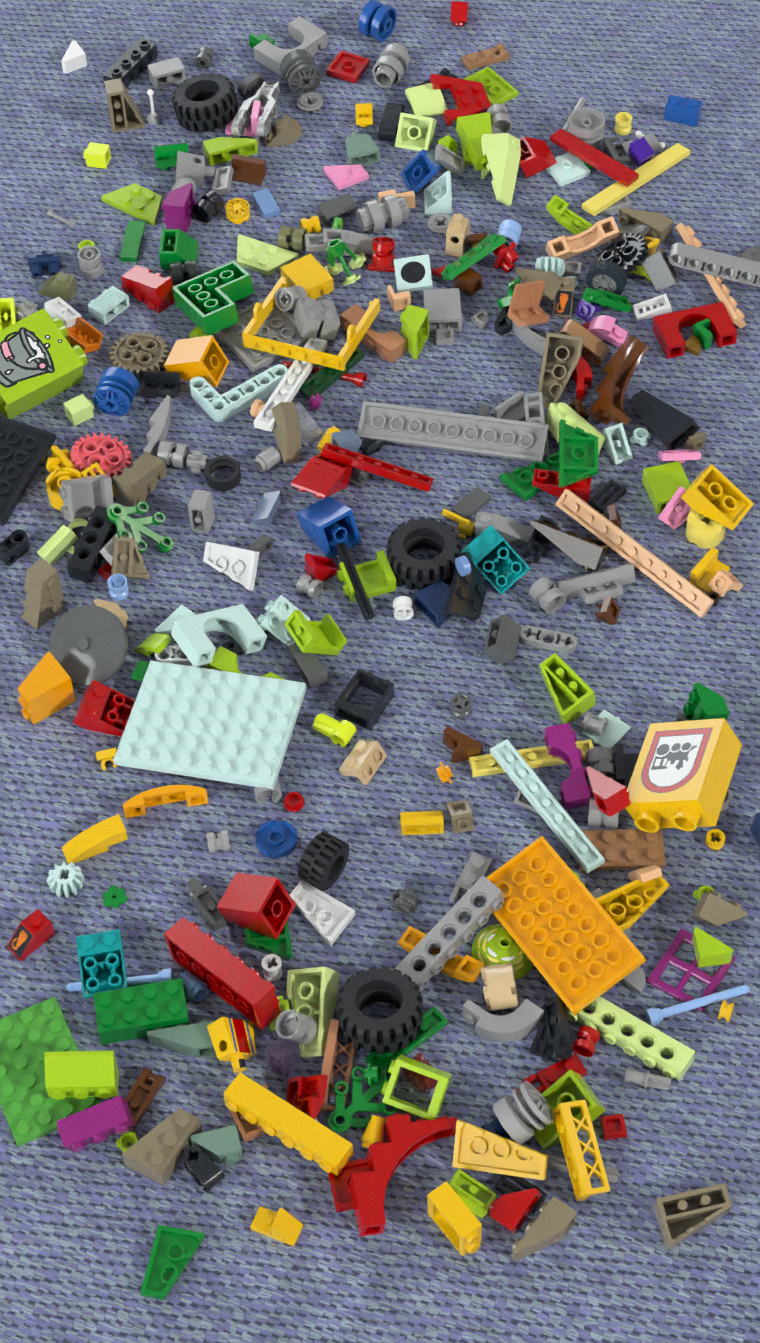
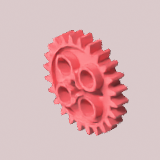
M94 432L93 437L86 434L85 439L80 437L79 441H75L74 446H72L70 459L74 469L79 470L80 473L97 462L103 472L112 478L115 475L120 476L125 467H131V451L128 450V445L123 446V440L117 441V436L112 439L110 434L105 437L102 432L100 436H97ZM96 468L92 469L96 475H100Z

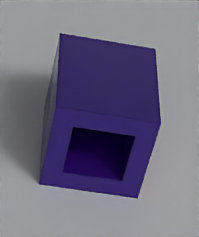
M644 137L633 140L629 145L628 153L638 167L654 158L655 152Z

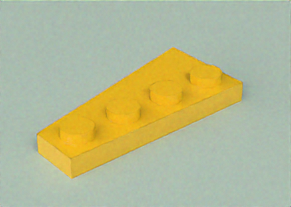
M460 1119L457 1120L452 1167L538 1180L546 1179L548 1155Z

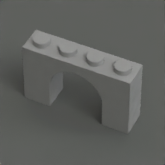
M299 16L288 23V31L291 38L301 43L300 46L293 49H281L267 40H263L253 47L254 60L282 77L280 64L284 56L293 50L303 49L308 51L313 57L315 53L326 48L328 45L327 32Z

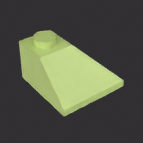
M400 113L395 147L416 151L424 149L428 151L435 135L437 120L430 117Z

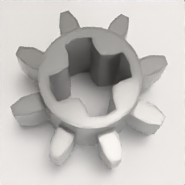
M27 300L21 302L16 310L17 314L20 315L18 320H22L37 312V305Z
M193 450L192 454L187 455L186 465L187 468H191V473H200L202 469H205L208 463V456L203 455V451Z

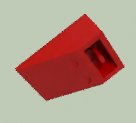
M318 454L310 458L291 482V485L297 487L298 491L311 492L315 497L324 499L348 488L353 467Z
M93 680L85 690L73 723L89 731L122 737L135 699Z

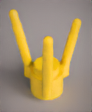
M447 509L442 510V516L459 523L457 531L460 532L458 535L461 539L466 540L467 536H473L475 522Z

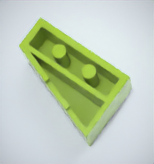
M556 653L539 664L541 676L563 724H571L596 705L594 691Z

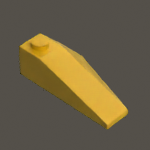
M662 876L643 883L636 879L596 898V900L619 928L624 931L630 928L669 888V884Z

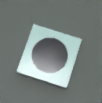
M429 254L394 259L398 293L433 288Z

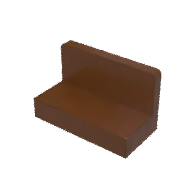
M233 154L231 158L234 170L232 180L261 185L267 173L266 160Z

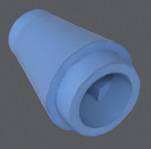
M184 971L180 974L179 978H182L184 990L190 1000L200 1002L207 997L208 989L206 983L190 973V971Z

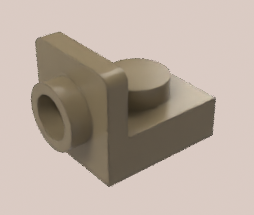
M697 431L688 437L683 443L685 448L699 450L705 446V432L699 433Z
M467 799L446 803L455 834L474 830L472 810Z

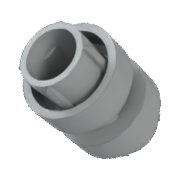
M392 43L383 48L372 69L374 81L380 87L390 88L397 85L410 62L408 50L405 46L399 43Z
M391 194L382 197L380 204L375 199L364 202L363 207L357 209L356 216L361 230H371L372 233L384 230L387 223L390 228L401 225L402 220L409 217V208L404 197H395V195Z

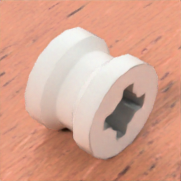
M400 596L393 600L395 619L409 620L413 617L414 612L411 598Z

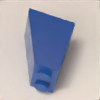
M330 496L297 512L301 528L328 558L338 556L336 551L337 543L344 542L347 548L350 549L362 542L352 509Z

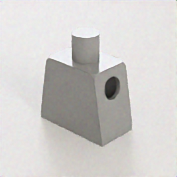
M177 151L175 182L178 178L186 176L191 178L196 186L203 185L204 177H214V167L205 166L204 156Z

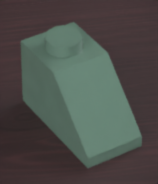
M236 1125L190 1136L192 1146L201 1148L210 1159L219 1164L232 1165L243 1159Z

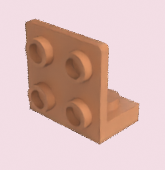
M539 280L515 285L507 317L519 327L548 322L549 315L539 307L545 281Z

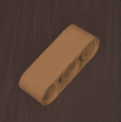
M567 320L558 333L584 337L581 357L591 364L595 363L596 366L602 364L610 351L603 341L575 320Z

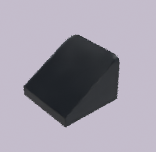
M380 439L369 440L362 444L359 449L363 455L371 456L382 449L384 441Z

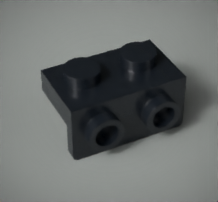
M145 370L143 372V384L140 388L141 396H146L147 398L162 396L166 398L168 395L171 399L177 397L181 388L180 372Z

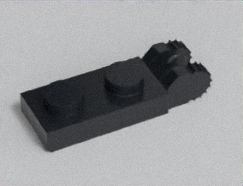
M543 515L539 518L540 521L555 526L559 524ZM534 528L523 557L527 558L533 548L538 551L534 557V563L538 564L550 540Z

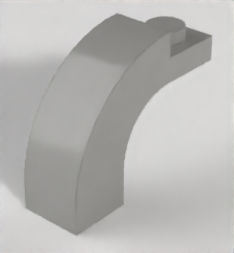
M468 999L463 1005V1016L469 1024H475V1034L479 1037L493 1042L504 1043L520 1040L534 1032L544 1018V1010L528 999H525L514 1012L498 1016L486 1012Z

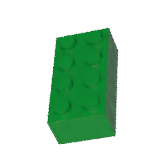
M182 978L93 994L101 1045L148 1037L147 1031L158 1027L170 1028L178 1024L189 1025Z

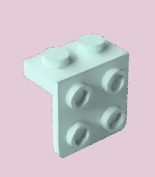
M280 595L274 601L270 600L265 605V613L260 614L256 622L263 631L268 630L286 644L294 641L284 623L294 610L299 609ZM302 612L306 620L311 621L310 618Z

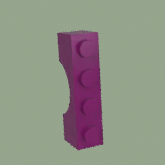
M570 723L545 727L544 740L548 754L564 760L571 772L570 776L561 783L559 791L564 809L569 810L588 806L589 799L593 798V791L591 785H587L586 779H588L585 766L582 767L581 765L582 753L575 744L577 742L575 730H571Z

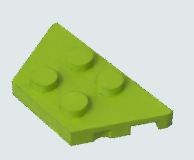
M133 183L101 196L103 202L153 226L156 225V218L162 203L161 195Z

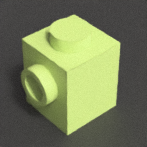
M83 394L63 403L65 414L74 426L94 417V405Z

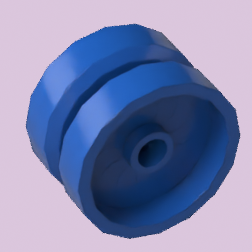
M370 0L363 8L359 17V32L384 42L392 34L396 25V9L386 4L383 5V3L376 0Z

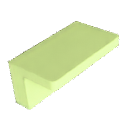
M63 525L38 550L37 554L52 566L79 538L70 528Z

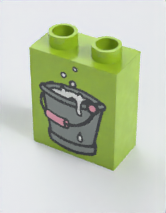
M44 308L0 330V412L9 419L28 411L83 381L84 366L88 364L83 349L79 345L71 347L65 338L68 336V332L63 321L59 317L52 319Z

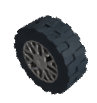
M598 260L590 267L585 280L588 288L594 290L599 288L621 295L628 277L626 276V271L619 264L611 260Z

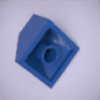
M422 149L401 172V175L409 191H414L416 195L441 170L442 165L435 161V155Z

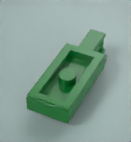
M586 287L582 294L583 300L589 303H598L602 307H611L618 312L624 311L629 313L632 308L627 297L599 288L594 290Z

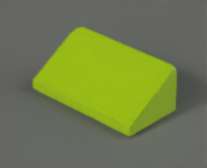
M459 1168L448 1183L470 1211L480 1218H483L488 1213L491 1204L498 1195Z

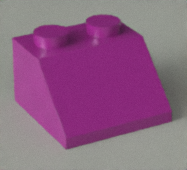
M192 183L168 192L166 200H163L162 210H165L164 223H166L167 229H180L183 232H188L193 217L192 207L195 204Z

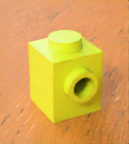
M90 142L83 154L87 166L107 169L111 160L110 146Z

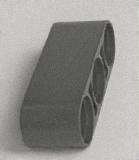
M295 640L285 644L288 655L292 656V662L297 670H300L299 673L304 682L309 685V689L329 681L326 670L316 654L303 653Z

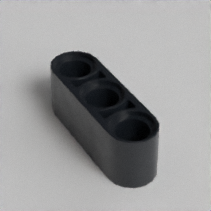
M386 103L379 126V140L396 141L400 113H404V104Z

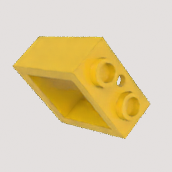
M444 1182L427 1195L428 1215L462 1256L467 1253L472 1254L481 1246L482 1224L451 1186Z

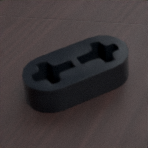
M509 306L504 307L495 320L494 329L498 334H507L512 329V320L507 317Z

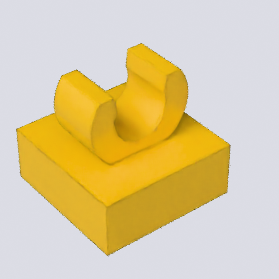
M116 748L96 752L97 761H102L101 768L103 770H106L105 763L107 761H111L114 768L117 767L113 761L117 752Z

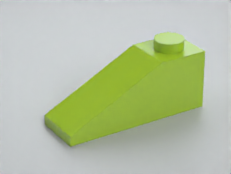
M217 137L203 141V149L209 165L213 166L231 161L233 154L242 156L257 154L258 144L256 139Z

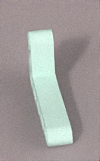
M281 364L275 365L222 395L203 377H194L190 380L191 397L214 421L223 422L252 406L256 399L263 400L272 395L288 369Z

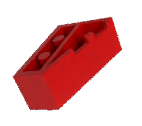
M138 265L121 276L123 290L135 296L137 301L145 303L150 310L161 313L175 303L171 288L173 287L171 277H161V273L153 274L151 270Z

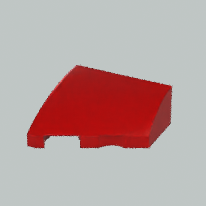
M328 1075L287 1078L286 1102L305 1112L311 1118L316 1119L324 1101Z

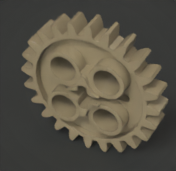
M139 330L138 334L132 331L130 336L125 334V338L119 337V342L114 341V346H111L109 354L113 367L126 369L137 376V379H140L145 370L160 371V368H165L164 364L169 356L168 345H166L165 340L161 339V336L156 337L155 333L149 335V331L142 334V331Z

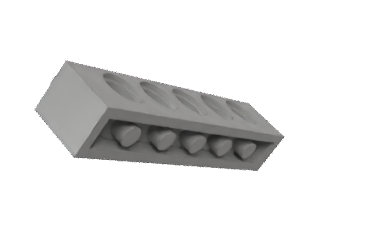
M482 875L395 969L400 970L402 975L407 974L410 976L412 981L418 985L419 991L425 989L429 983L428 980L434 974L437 975L444 967L443 964L449 958L452 959L456 956L459 947L464 942L467 943L471 940L475 930L479 926L482 927L486 924L494 910L497 911L502 907L505 900L503 892ZM478 902H486L484 906L476 907ZM463 918H471L469 922L461 923V920ZM449 933L456 934L454 938L446 939ZM434 949H441L437 955H431ZM419 965H425L422 971H415Z

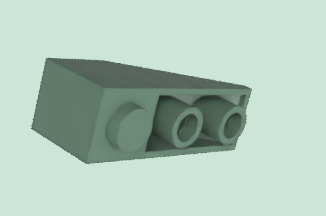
M202 1020L195 1024H178L170 1028H155L147 1031L149 1044L195 1058L216 1055L207 1029V1025L214 1021Z

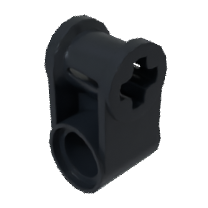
M14 530L0 542V558L6 566H11L30 549L27 533L24 530Z
M190 1146L184 1151L185 1169L199 1186L204 1187L203 1190L205 1192L210 1191L225 1178L221 1168L201 1148Z

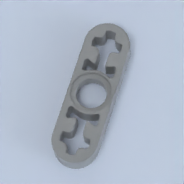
M524 626L520 630V641L525 645L565 654L573 653L577 648V639L571 634L534 626ZM545 637H551L554 641L551 643H546L543 641V639Z

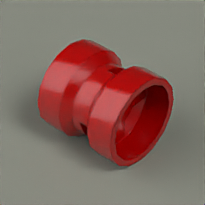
M580 1026L577 1032L578 1038L574 1041L572 1050L576 1054L592 1057L595 1052L594 1045L598 1043L600 1033L592 1027Z

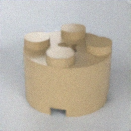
M504 963L481 967L487 1010L496 1011L519 1007L513 964Z

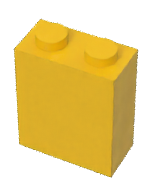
M311 253L280 267L281 277L286 278L288 287L302 286L306 290L307 296L314 300L334 290L332 276Z

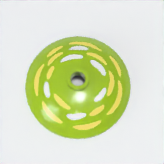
M501 923L485 927L477 934L473 941L471 950L473 958L481 961L485 966L512 963L515 980L527 975L534 967ZM507 943L508 946H502L501 944Z

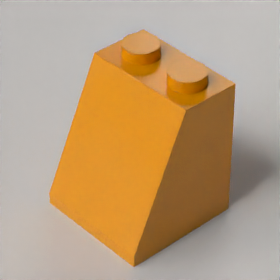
M213 335L177 340L164 367L167 371L180 372V380L190 382L194 377H203L212 387L217 388L229 364V360Z
M51 652L44 655L18 687L20 696L18 701L22 706L21 713L26 720L30 719L33 724L76 701L70 676Z

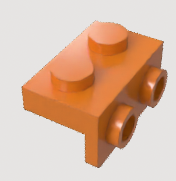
M81 317L76 318L75 326L66 328L68 336L65 338L69 344L73 346L79 345L84 353L100 349L103 333Z

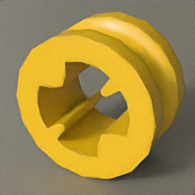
M719 829L708 831L705 840L707 847L712 850L721 849L725 843V834ZM712 837H714V839L715 837H718L719 842H717V840H715V842L711 841Z
M723 1000L718 1019L724 1018L726 1022H729L735 1003L728 1004L726 1000Z

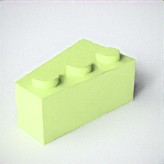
M550 403L545 414V422L549 425V431L559 443L560 419L566 421V424L573 428L579 427L586 433L597 436L599 455L606 437L566 403Z

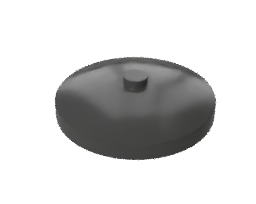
M82 605L67 611L56 622L49 641V652H51L70 676L71 682L83 686H89L93 680L102 684L114 677L124 664L128 651L127 633L120 619L111 611L95 605Z

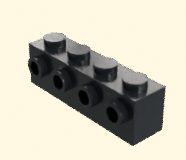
M139 38L103 74V81L121 78L125 87L128 88L130 83L137 79L143 70L148 68L147 65L157 59L156 43Z

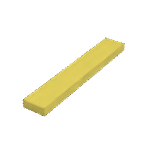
M591 739L575 742L576 747L580 748L582 753V760L580 761H586L587 751L594 748ZM546 746L516 750L531 769L567 764L561 758L549 755ZM491 754L469 757L472 777L506 773Z

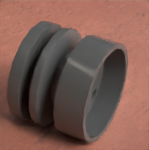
M303 49L293 50L286 54L281 61L280 71L295 94L302 95L312 92L320 85L322 74L308 51Z

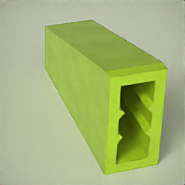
M490 113L457 117L456 132L475 170L487 169L486 165L489 162L487 156H484L482 152L481 136L483 134H492Z

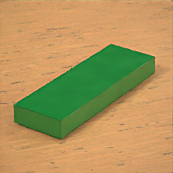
M128 221L120 261L138 262L146 228L145 221Z

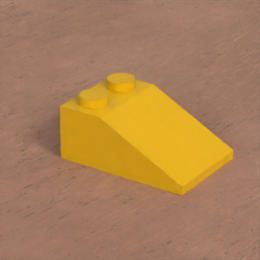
M713 464L704 469L681 496L694 511L731 530L735 529L754 505Z

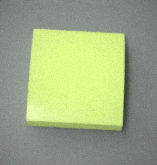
M431 83L405 89L413 115L431 118L443 115L444 110H447L441 90H433Z

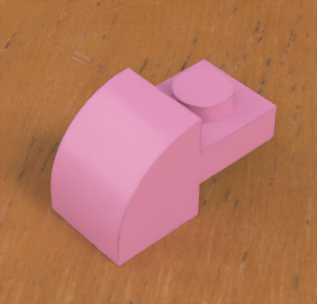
M606 315L593 318L587 329L601 341L606 340L619 348L628 334L626 330L614 324L615 318Z

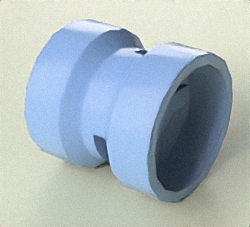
M122 574L111 575L107 581L111 598L114 600L125 599L129 594L127 578Z

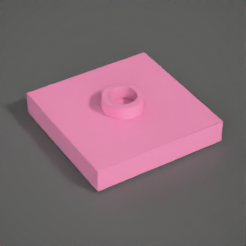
M696 449L663 450L658 452V458L662 461L674 460V462L680 461V463H685V460L701 459V452Z

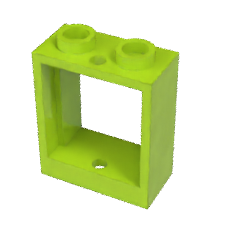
M400 1055L396 1060L393 1059L388 1070L391 1073L389 1082L385 1081L381 1094L384 1095L382 1102L428 1120L436 1119L452 1074ZM401 1067L438 1080L429 1109L392 1096Z

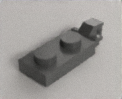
M195 877L188 881V888L192 892L189 894L191 901L214 932L230 923L217 909L220 899L211 887L206 884L201 886Z

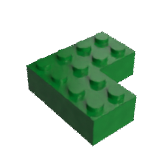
M231 261L171 287L176 306L207 336L238 323L239 319L234 302L254 293L251 275L236 261Z

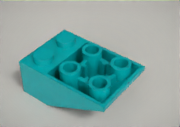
M492 525L462 550V552H468L476 568L501 595L530 570V567Z
M120 929L76 936L83 998L93 997L94 993L128 988Z

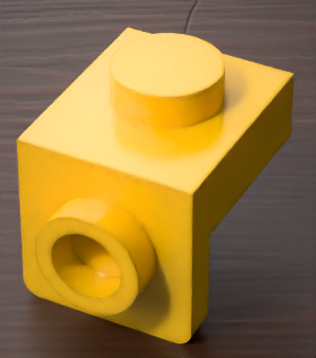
M356 103V125L360 127L373 125L372 103Z

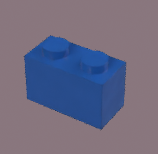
M670 95L665 105L664 120L697 127L701 118L703 101Z

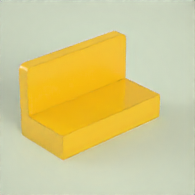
M714 547L706 553L690 574V583L707 593L712 592L708 584L719 570L729 572L730 570L729 566L718 561L719 550Z
M442 811L400 813L401 835L444 834Z

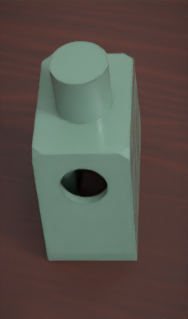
M352 132L349 138L345 139L348 165L361 164L364 166L380 162V149L369 134L359 135L358 132Z

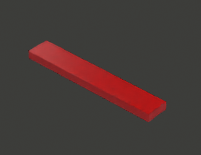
M562 128L550 136L552 143L626 187L639 179L637 172Z
M330 443L324 445L320 455L429 492L434 480L432 477Z

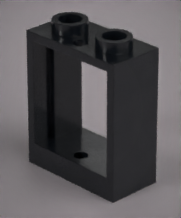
M358 668L334 703L335 715L371 731L395 696L394 684L387 679L379 678L369 671H363ZM360 686L383 695L372 712L349 703Z

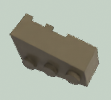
M121 78L104 81L113 133L145 128L143 115Z
M145 452L132 462V467H125L120 476H113L116 502L127 507L137 506L139 502H145L147 495L155 490L157 483L161 479L163 480L167 474L165 460Z
M42 558L26 570L24 590L27 591V595L23 599L25 611L21 614V618L36 630L53 616L60 614L64 607H66L58 570Z
M179 1108L122 1153L125 1165L164 1186L182 1160L184 1151L192 1145L190 1136L199 1134L202 1130L200 1119Z
M726 1183L656 1199L653 1207L666 1252L730 1211L732 1203Z

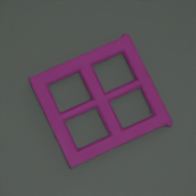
M680 929L649 978H646V982L682 1002H687L695 999L682 992L691 976L708 984L701 997L711 995L719 986L736 957H732L730 964L720 965L712 977L697 968L696 958L690 965L674 956L684 941L693 946V934ZM668 964L685 972L676 988L659 979ZM702 1006V1007H699V1008H695V1009H697V1010L700 1011V1012H704V1011H705V1008H704L705 1006Z

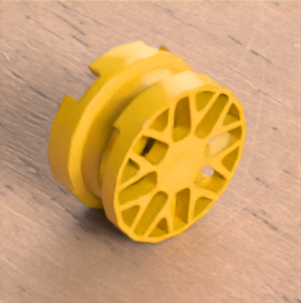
M234 198L226 203L225 208L228 221L233 222V224H242V222L249 220L250 207L247 200Z

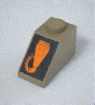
M558 277L562 284L555 296L553 317L571 318L576 278Z

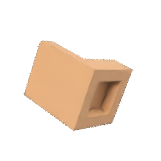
M391 285L387 286V297L394 312L406 309L408 305H411L409 291L395 294Z

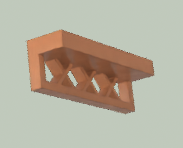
M330 1019L321 1075H328L326 1093L320 1111L325 1112L335 1111V1106L328 1105L329 1098L335 1095L334 1090L330 1092L331 1087L334 1089L335 1086L332 1078L341 1073L348 1087L350 1085V1074L356 1049L352 1047V1043L343 1047L339 1042L341 1034L338 1020ZM344 1052L349 1060L340 1067L335 1059ZM340 1085L337 1087L339 1092L344 1089L343 1092L345 1091L344 1086ZM348 1089V1091H347V1093H346V1095H345V1110H346V1104H347V1098H348L349 1089Z

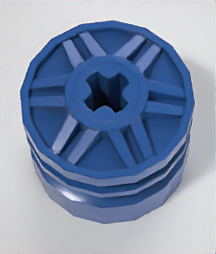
M120 367L105 369L92 397L96 408L108 415L124 416L127 414L139 387L137 378L130 371Z

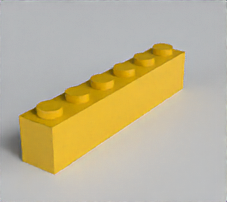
M241 1072L223 1093L225 1105L228 1109L243 1114L249 1123L260 1125L265 1133L270 1136H277L285 1146L291 1149L294 1147L300 1151V1154L309 1161L314 1160L327 1173L332 1172L338 1176L354 1155L352 1143Z

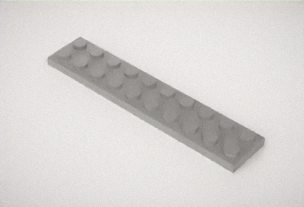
M363 401L357 436L363 440L380 439L386 443L543 463L549 425Z

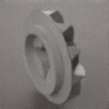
M315 93L303 94L297 99V107L301 112L306 111L308 114L312 111L315 113V110L320 111L321 107H323V98Z
M437 213L430 216L427 221L428 230H431L432 234L437 232L438 235L441 233L446 235L452 216L445 213Z

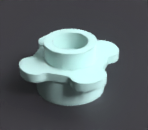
M637 428L634 430L633 436L630 437V442L640 444L643 447L647 446L651 433L645 428Z

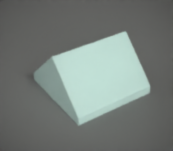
M449 170L424 189L425 214L452 213L451 172Z

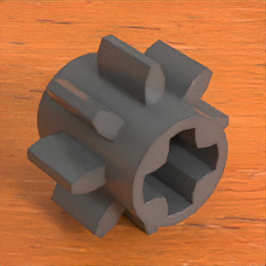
M407 886L404 890L398 888L391 897L392 907L402 915H404L405 911L413 912L418 904L417 894Z

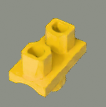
M56 445L51 446L52 454L47 458L46 469L52 473L55 470L59 472L63 470L62 468L66 467L74 468L73 463L70 461V452L67 448L60 450Z

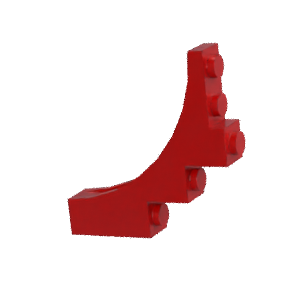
M396 1113L386 1117L384 1131L387 1143L379 1141L369 1145L366 1156L370 1171L359 1170L351 1174L349 1182L359 1237L383 1234L386 1225L384 1211L385 1191L394 1172L409 1155L422 1146L439 1139L454 1136L456 1133V1117L442 1116L434 1120L418 1119L414 1122H411L409 1114L402 1115Z

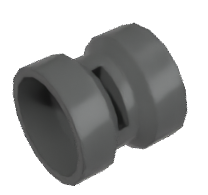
M206 46L200 47L194 61L195 66L199 69H208L214 56L213 50Z

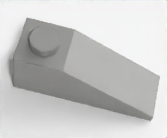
M477 512L475 538L492 525L508 544L528 546L527 543L534 529L496 513Z

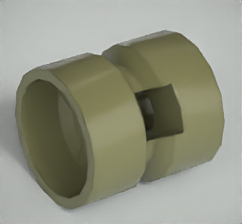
M282 225L278 235V247L283 249H290L292 247L293 250L304 251L307 229L299 227L293 229L291 226Z

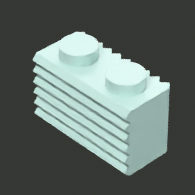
M111 286V288L109 287V289L104 290L96 299L90 301L88 304L89 315L105 326L130 306L129 296L118 288Z

